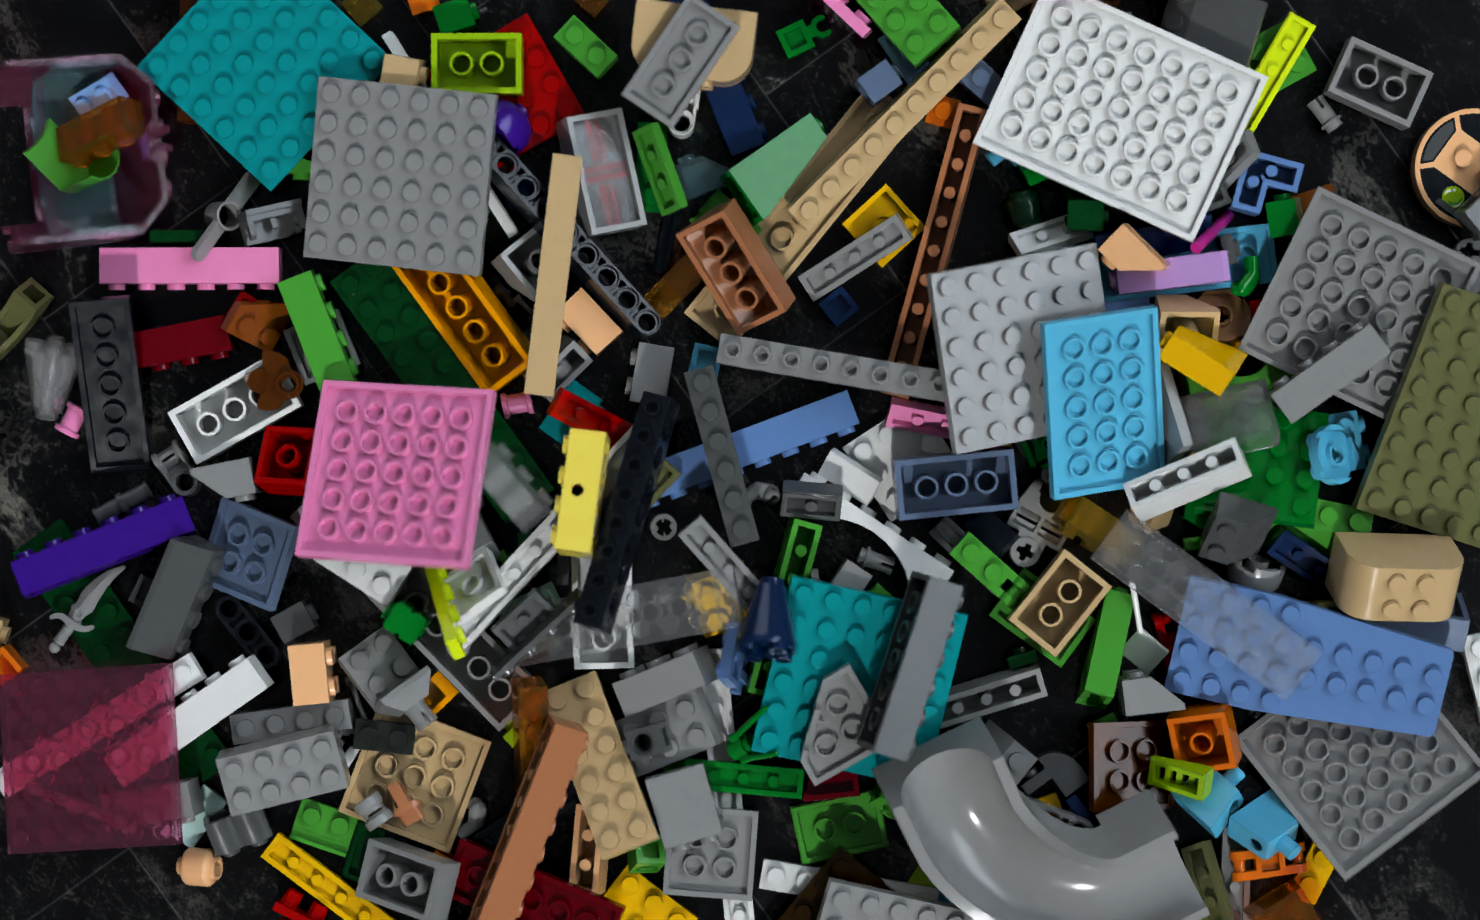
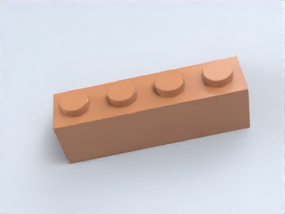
M735 198L709 210L676 234L677 239L737 336L785 313L795 301L796 297Z

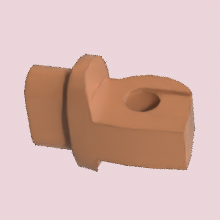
M397 780L387 786L398 806L393 813L394 818L398 816L404 828L425 817L419 805L422 803L421 799L411 801L401 782Z

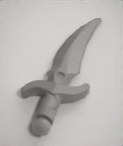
M121 565L107 570L95 578L81 592L78 601L71 605L68 615L61 612L50 615L49 618L51 620L57 618L64 622V625L54 637V642L49 644L50 652L58 653L61 646L66 643L74 630L88 632L95 628L94 625L84 626L81 622L85 616L93 613L97 602L106 588L125 570L126 566Z

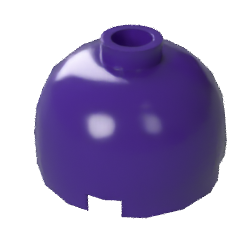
M498 99L495 133L517 156L527 146L531 136V125L528 120L529 114L519 103L514 104L511 101Z

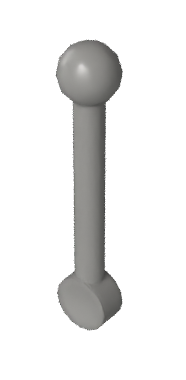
M346 676L345 683L352 691L361 719H368L356 686Z

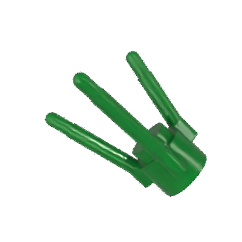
M766 705L749 718L736 732L728 735L729 740L726 744L728 754L734 761H740L742 765L750 761L777 757L779 755L778 751L754 754L755 751L750 750L753 734L745 733L768 710Z

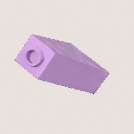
M1227 250L1164 258L1170 264L1167 270L1119 271L1115 268L1113 272H1108L1110 290H1115L1116 296L1220 284L1231 280Z

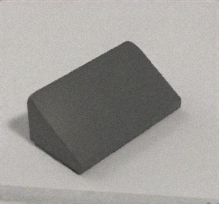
M784 480L780 516L840 522L843 486Z

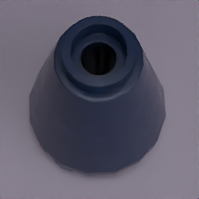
M772 576L760 578V584L756 586L736 643V649L744 654V660L761 662L762 658L774 659L778 663H791L792 656L796 654V639L788 594L784 586V580Z

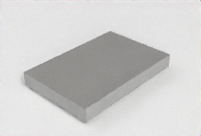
M1164 363L1161 364L1166 466L1180 460L1193 446V441L1170 365Z

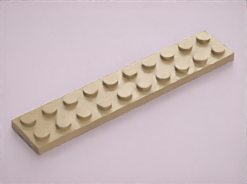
M860 95L827 135V139L769 216L758 223L762 229L758 237L785 281L788 280L896 145L810 231L804 230L783 208L893 100L890 96L871 109L863 96ZM705 286L685 310L684 314L719 342L721 333L737 336L710 290Z

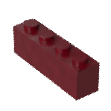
M224 314L135 332L140 375H142L141 369L152 367L153 372L171 369L170 363L180 361L182 366L200 363V357L210 355L211 360L228 358V352L236 351L233 335L220 328L227 315Z

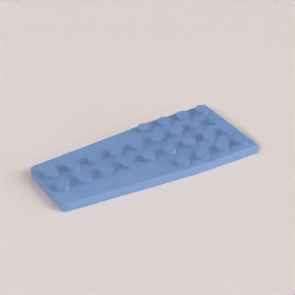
M1190 574L1164 687L1170 692L1221 704L1229 703L1230 706L1252 711L1429 737L1434 735L1454 653L1448 646L1279 593Z

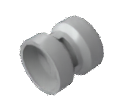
M378 790L353 807L355 812L365 819V826L369 832L394 816L391 809L385 807L382 803V796ZM380 807L381 810L376 812L371 817H368L369 814H371Z

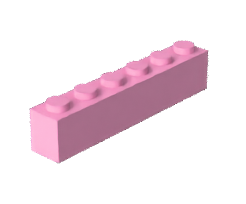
M193 247L99 248V284L108 285V290L112 291L126 290V285H138V290L145 291L156 290V285H167V290H185V285H197V290H215V285H227V290H245V285H257V290H275V285L283 281V249L279 247H213L205 259L198 262L191 257Z

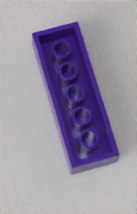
M170 494L158 499L159 505L148 509L146 505H142L130 510L131 516L120 520L118 516H114L102 521V527L93 531L89 527L72 533L74 538L65 542L58 538L43 544L45 549L35 553L32 549L16 554V561L10 564L23 597L26 599L33 598L168 545L171 538L196 534L197 532L183 497L176 498L175 494Z

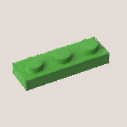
M659 122L650 123L631 132L662 217L688 207L684 190Z

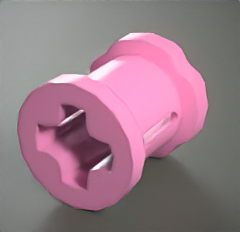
M520 392L506 395L505 393H500L505 419H509L514 414L524 412L535 413L531 394Z
M67 401L66 406L68 408L60 423H56L54 428L72 438L78 439L80 437L78 432L84 422L83 410L81 406Z

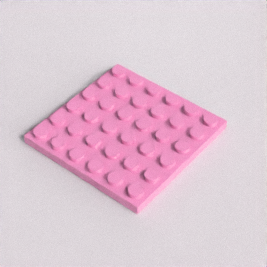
M323 380L294 555L305 559L470 571L497 393L490 389Z

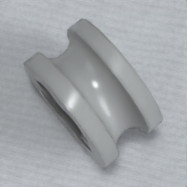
M660 513L652 518L650 529L655 538L666 541L675 535L677 524L671 515ZM661 519L664 522V519H668L670 521L668 526L671 531L668 534H665V532H663V535L658 534L657 521Z

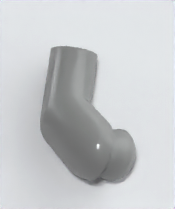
M756 481L746 488L750 504L755 500L775 504L781 497L779 488L771 483Z
M473 797L469 801L467 806L469 809L468 820L460 825L457 833L460 839L462 837L469 838L483 828L486 823L487 807L478 797Z

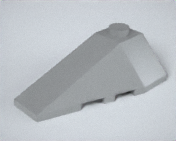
M532 228L498 255L491 264L510 287L535 302L543 238Z

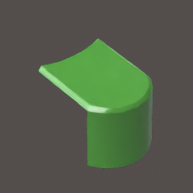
M51 118L46 120L43 132L35 144L22 152L60 191L69 194L81 192L109 179L116 173L120 164V152L116 141L86 155Z

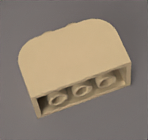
M636 0L631 45L633 55L639 67L682 3ZM712 7L740 26V29L699 90L713 91V86L730 87L740 83L749 74L754 59L758 26L757 12Z
M1335 532L1325 586L1336 606L1347 615L1369 621L1440 622L1447 620L1452 615L1464 558L1451 536Z

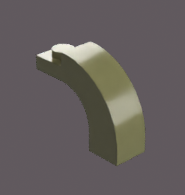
M32 277L13 291L9 300L0 311V360L34 326L54 297Z

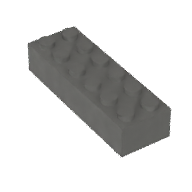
M912 571L856 742L857 745L903 762H907L908 757L912 756L916 748V739L914 738L917 729L922 726L925 720L926 710L924 708L927 698L932 696L935 689L934 677L936 671L944 662L945 652L943 649L946 640L951 638L954 631L953 618L956 610L961 608L964 600L963 586Z

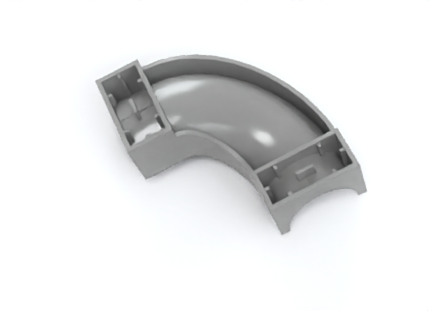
M980 716L917 746L912 756L908 757L907 762L893 758L871 769L892 815L924 873L953 904L975 920H1201L1210 915L1174 843L1175 840L1179 839L1177 832L1150 789L1095 815L1099 827L1080 828L1064 823L1042 810L1019 790L1002 753Z

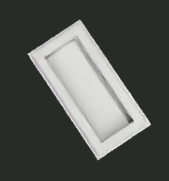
M835 447L830 450L818 472L820 476L832 484L842 485L843 491L866 506L871 503L883 481L881 477Z

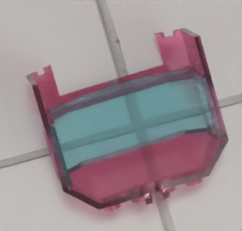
M121 53L5 61L0 65V108L22 107L27 150L39 139L46 120L51 118L86 155L115 141L120 152V164L113 176L81 192L72 194L60 191L28 159L36 223L1 227L3 235H10L11 241L7 242L10 254L128 241L142 235L169 202L168 197L172 194L170 179H166L165 167L168 165L167 153L173 151L172 144L161 143V137L170 133V126L164 125L162 119H158L157 107L160 106V93L158 89H155L154 81ZM112 71L129 97L85 123L68 98Z

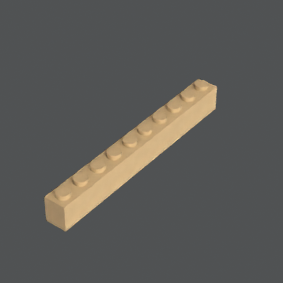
M992 0L783 209L804 230L810 231L1022 20L1020 16L1004 0Z

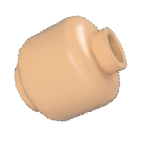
M189 847L184 851L182 857L178 858L176 871L181 876V880L185 885L210 887L216 880L220 879L223 872V861L221 857H216L213 849Z

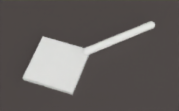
M1130 580L1129 584L1137 631L1126 642L1123 655L1148 675L1170 651L1143 629L1136 583L1134 580Z

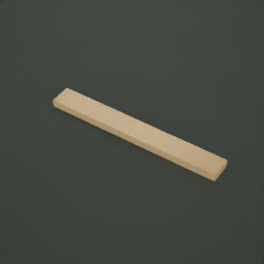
M553 153L524 394L554 397L583 157L557 153Z

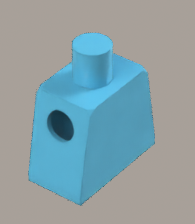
M1239 767L1227 769L1222 775L1218 771H1214L1211 793L1202 802L1171 792L1177 804L1211 835L1217 838L1229 823V817L1237 812L1244 801L1236 786L1246 775Z
M1269 789L1229 817L1227 835L1263 860H1268L1278 852H1281L1288 860H1292L1301 851V846L1294 841L1297 836L1299 823L1272 789Z

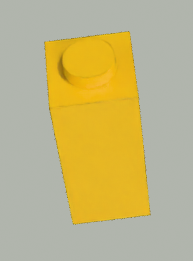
M1179 325L1174 333L1168 331L1160 343V347L1163 348L1160 360L1219 397L1232 381L1248 355L1241 350Z

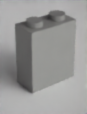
M703 761L645 777L646 787L665 850L671 848L672 852H678L690 848L689 843L700 840L701 844H705L719 839L718 834L723 833V828Z

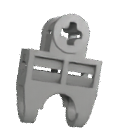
M1035 477L1018 497L1019 509H1012L1005 521V524L1017 530L1016 533L1020 536L1007 551L1009 560L1019 567L1034 565L1045 546L1059 552L1073 527L1080 499L1072 497L1065 507L1062 506L1055 513L1044 510L1040 504L1041 493L1039 492L1044 480L1039 477ZM1016 514H1018V515H1020V516H1022V517H1024V518L1030 520L1031 522L1035 523V525H1033L1032 523H1030V522H1028V521H1026V520L1020 518V517L1017 516ZM1041 527L1059 536V538L1044 531ZM1027 544L1029 546L1027 551L1031 555L1020 560V553L1016 550L1018 547H1024Z

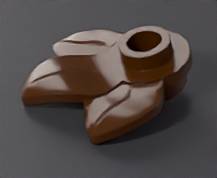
M270 350L262 352L264 368L253 370L244 377L247 386L254 392L261 394L258 399L257 408L265 411L279 409L286 399L298 397L304 388L302 376L297 371L291 370L288 359L284 355ZM286 379L294 381L293 389L286 390L284 388V381Z

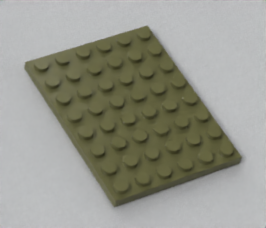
M1439 281L1352 506L1356 509L1440 536H1451L1453 540L1480 548V294Z

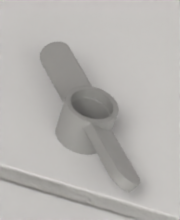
M249 171L243 175L225 201L213 202L207 206L204 220L208 228L192 249L191 257L193 260L203 261L224 231H232L239 227L237 215L242 213L241 210L260 185V181ZM222 207L227 212V222L225 225L221 223L219 218V212Z

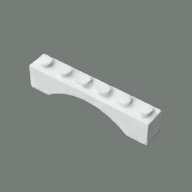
M812 471L810 476L804 472L799 481L826 483L828 481ZM843 491L840 519L857 523L871 530L885 541L897 556L908 582L912 571L945 581L950 579L954 573L949 568L952 562L938 553L932 557L924 551L927 547L925 544L914 537H911L909 541L899 535L902 529L888 520L885 524H882L875 519L877 515L875 511L864 504L860 508L849 502L852 496Z

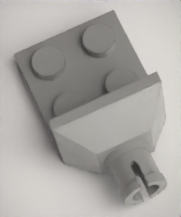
M383 626L337 659L339 665L375 713L396 717L406 714L416 726L418 732L438 718L424 700L429 694L431 669L426 665L420 670L395 636Z

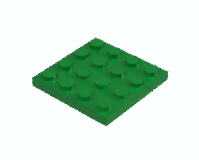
M1219 399L1209 402L1202 450L1235 437L1243 450L1252 477L1196 499L1193 513L1209 515L1220 491L1277 508L1278 513L1273 524L1314 529L1320 480L1316 481L1311 476V463L1306 438L1310 433H1314L1317 428L1328 425L1329 413L1310 411L1291 424L1280 407Z

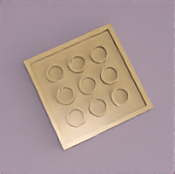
M375 713L373 720L413 724L406 714L396 717ZM435 720L420 732L416 729L413 755L361 750L351 775L349 788L345 791L338 812L365 822L363 816L358 815L353 807L378 790L382 796L384 806L389 807L394 813L398 806L387 786L398 780L405 787L411 801L421 799L422 803L419 805L425 817L404 828L399 817L394 818L393 816L379 827L450 853L492 741ZM380 807L371 814H369L368 817H371L376 812L381 810Z

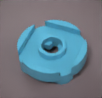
M1331 424L1319 427L1306 438L1311 463V476L1314 480H1321L1327 485H1338L1348 482L1352 478L1348 477L1350 471H1354L1357 466L1355 444L1351 437H1345L1344 433L1341 432L1345 429L1340 425Z

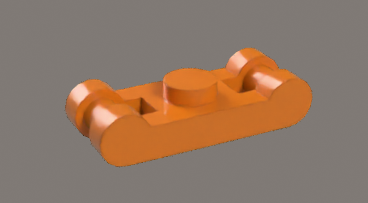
M1295 841L1301 846V851L1289 864H1285V856L1281 852L1276 853L1268 860H1263L1248 849L1229 851V859L1233 861L1234 871L1231 872L1232 881L1242 882L1307 872V862L1303 861L1302 851H1305L1304 841ZM1253 859L1254 869L1246 870L1245 860Z

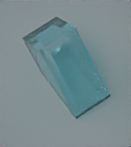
M694 153L677 159L679 164L675 165V169L687 201L726 187L720 176L727 172L729 168L703 156L695 158Z

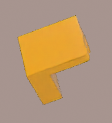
M438 670L430 678L429 694L424 700L432 712L437 714L460 691Z

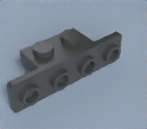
M534 587L491 627V630L510 649L491 666V677L497 681L501 676L507 677L516 668V663L523 656L528 657L537 649L540 640L545 636H552L559 629L560 622L565 617L575 615L582 592L578 588L574 589L555 607Z

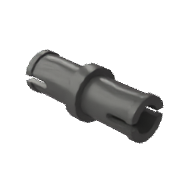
M143 481L124 493H116L115 498L93 508L92 512L101 525V522L108 518L119 516L123 513L125 515L129 514L132 508L154 498V495L146 481Z

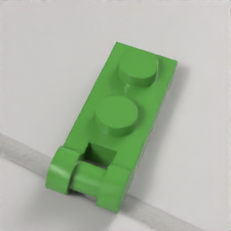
M969 531L965 533L948 553L1010 609L1017 603L1015 600L1022 592L1026 593L1031 587ZM1008 578L1014 584L1005 592L1000 586Z

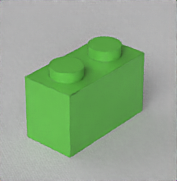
M575 15L553 36L555 41L598 81L619 60L618 55Z

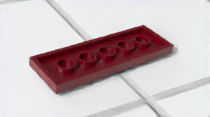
M465 837L459 840L452 860L460 862L461 865L452 899L473 907L495 850ZM535 868L533 886L529 891H526L523 899V911L520 917L515 920H621L626 906Z

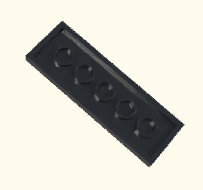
M130 295L70 299L68 307L91 474L149 470L152 468V459L150 457L151 452Z

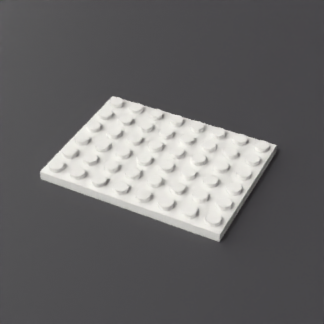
M1038 0L972 144L1193 243L1269 77L1101 1Z

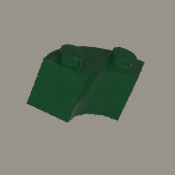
M1063 185V206H1067V216L1064 217L1066 230L1104 231V225L1109 224V207H1104L1103 202Z

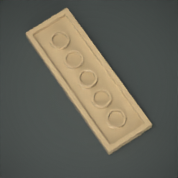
M594 670L540 692L547 714L579 723L589 733L588 746L578 759V770L573 784L602 860L606 861L660 839L629 755L624 751L621 734L597 672Z

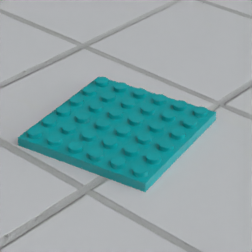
M199 0L142 60L137 68L267 189L272 191L313 147L319 76L374 82L382 73L386 52L330 0Z
M791 575L787 594L796 639V654L792 656L791 663H778L771 659L759 708L760 710L766 705L768 710L756 721L750 750L764 754L770 751H778V757L800 761V753L821 679L846 663L850 664L867 696L871 699L903 599ZM955 612L953 618L954 631L951 638L946 640L943 649L945 652L944 662L936 671L934 677L935 689L932 696L927 698L924 708L926 710L925 720L922 726L918 727L914 738L916 739V747L939 736L968 619L966 613ZM874 752L843 771L874 777L871 769L893 758Z

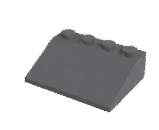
M1168 0L1160 28L1249 68L1268 3L1262 0Z

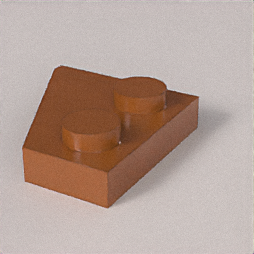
M258 300L255 303L235 301L220 328L263 351H272L291 318L285 302H271L270 300Z

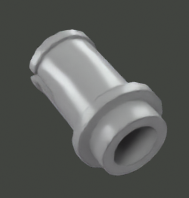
M1323 94L1307 105L1321 123L1322 131L1326 130L1329 134L1343 124L1340 120L1342 116L1340 114L1337 116Z
M870 546L860 548L856 558V564L860 565V568L864 569L867 567L886 575L891 574L892 568L881 563L894 566L895 557L873 551Z

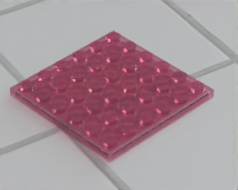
M173 663L0 675V719L8 854L183 844Z

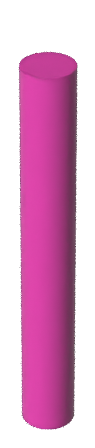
M1225 210L1212 223V227L1207 228L1190 245L1191 251L1195 254L1200 253L1234 219V213L1231 210Z

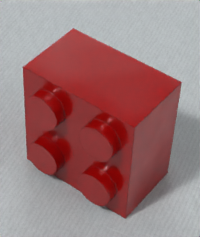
M266 425L254 483L268 494L304 496L315 428Z

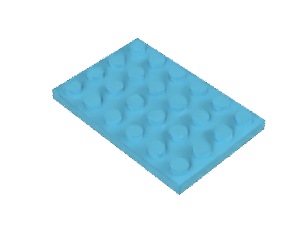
M1148 305L1040 322L1050 498L1060 500L1124 489L1123 483L1164 467L1165 446L1158 307Z

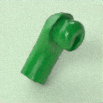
M1258 256L1243 257L1245 274L1239 281H1233L1230 286L1231 293L1234 296L1238 297L1241 295L1246 297L1260 283Z

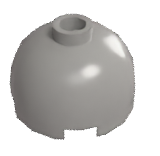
M1255 554L1225 565L1224 571L1226 579L1230 583L1274 592L1278 589L1287 566L1273 557L1271 560L1265 556Z

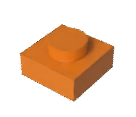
M944 96L926 114L924 123L951 130L958 103H961V101Z

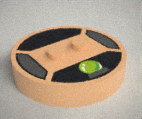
M1478 108L1458 110L1435 121L1417 141L1411 158V182L1419 202L1434 218L1456 228L1464 229L1452 213L1480 188V109Z

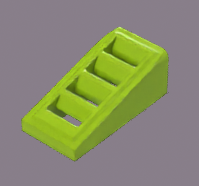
M1153 755L1150 758L1147 784L1202 802L1211 793L1214 768L1203 764ZM1161 767L1165 768L1164 778H1160ZM1173 771L1177 772L1176 781L1172 780ZM1185 775L1189 776L1188 783L1184 782Z

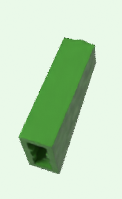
M1112 587L1100 601L1075 703L1104 710L1114 698L1133 611L1132 596L1128 594L1129 591L1127 589Z

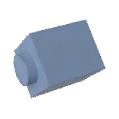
M885 59L859 77L854 85L872 109L901 88L903 75L894 63L889 64Z

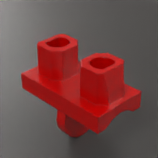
M290 887L282 898L275 902L272 910L291 920H325L328 907L320 901L314 900L308 912L300 909L298 905L304 893Z

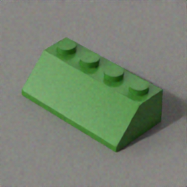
M1318 499L1314 529L1282 526L1330 557L1335 532L1370 533L1374 514L1356 509L1352 505ZM1272 524L1261 549L1264 548L1281 527L1280 524Z

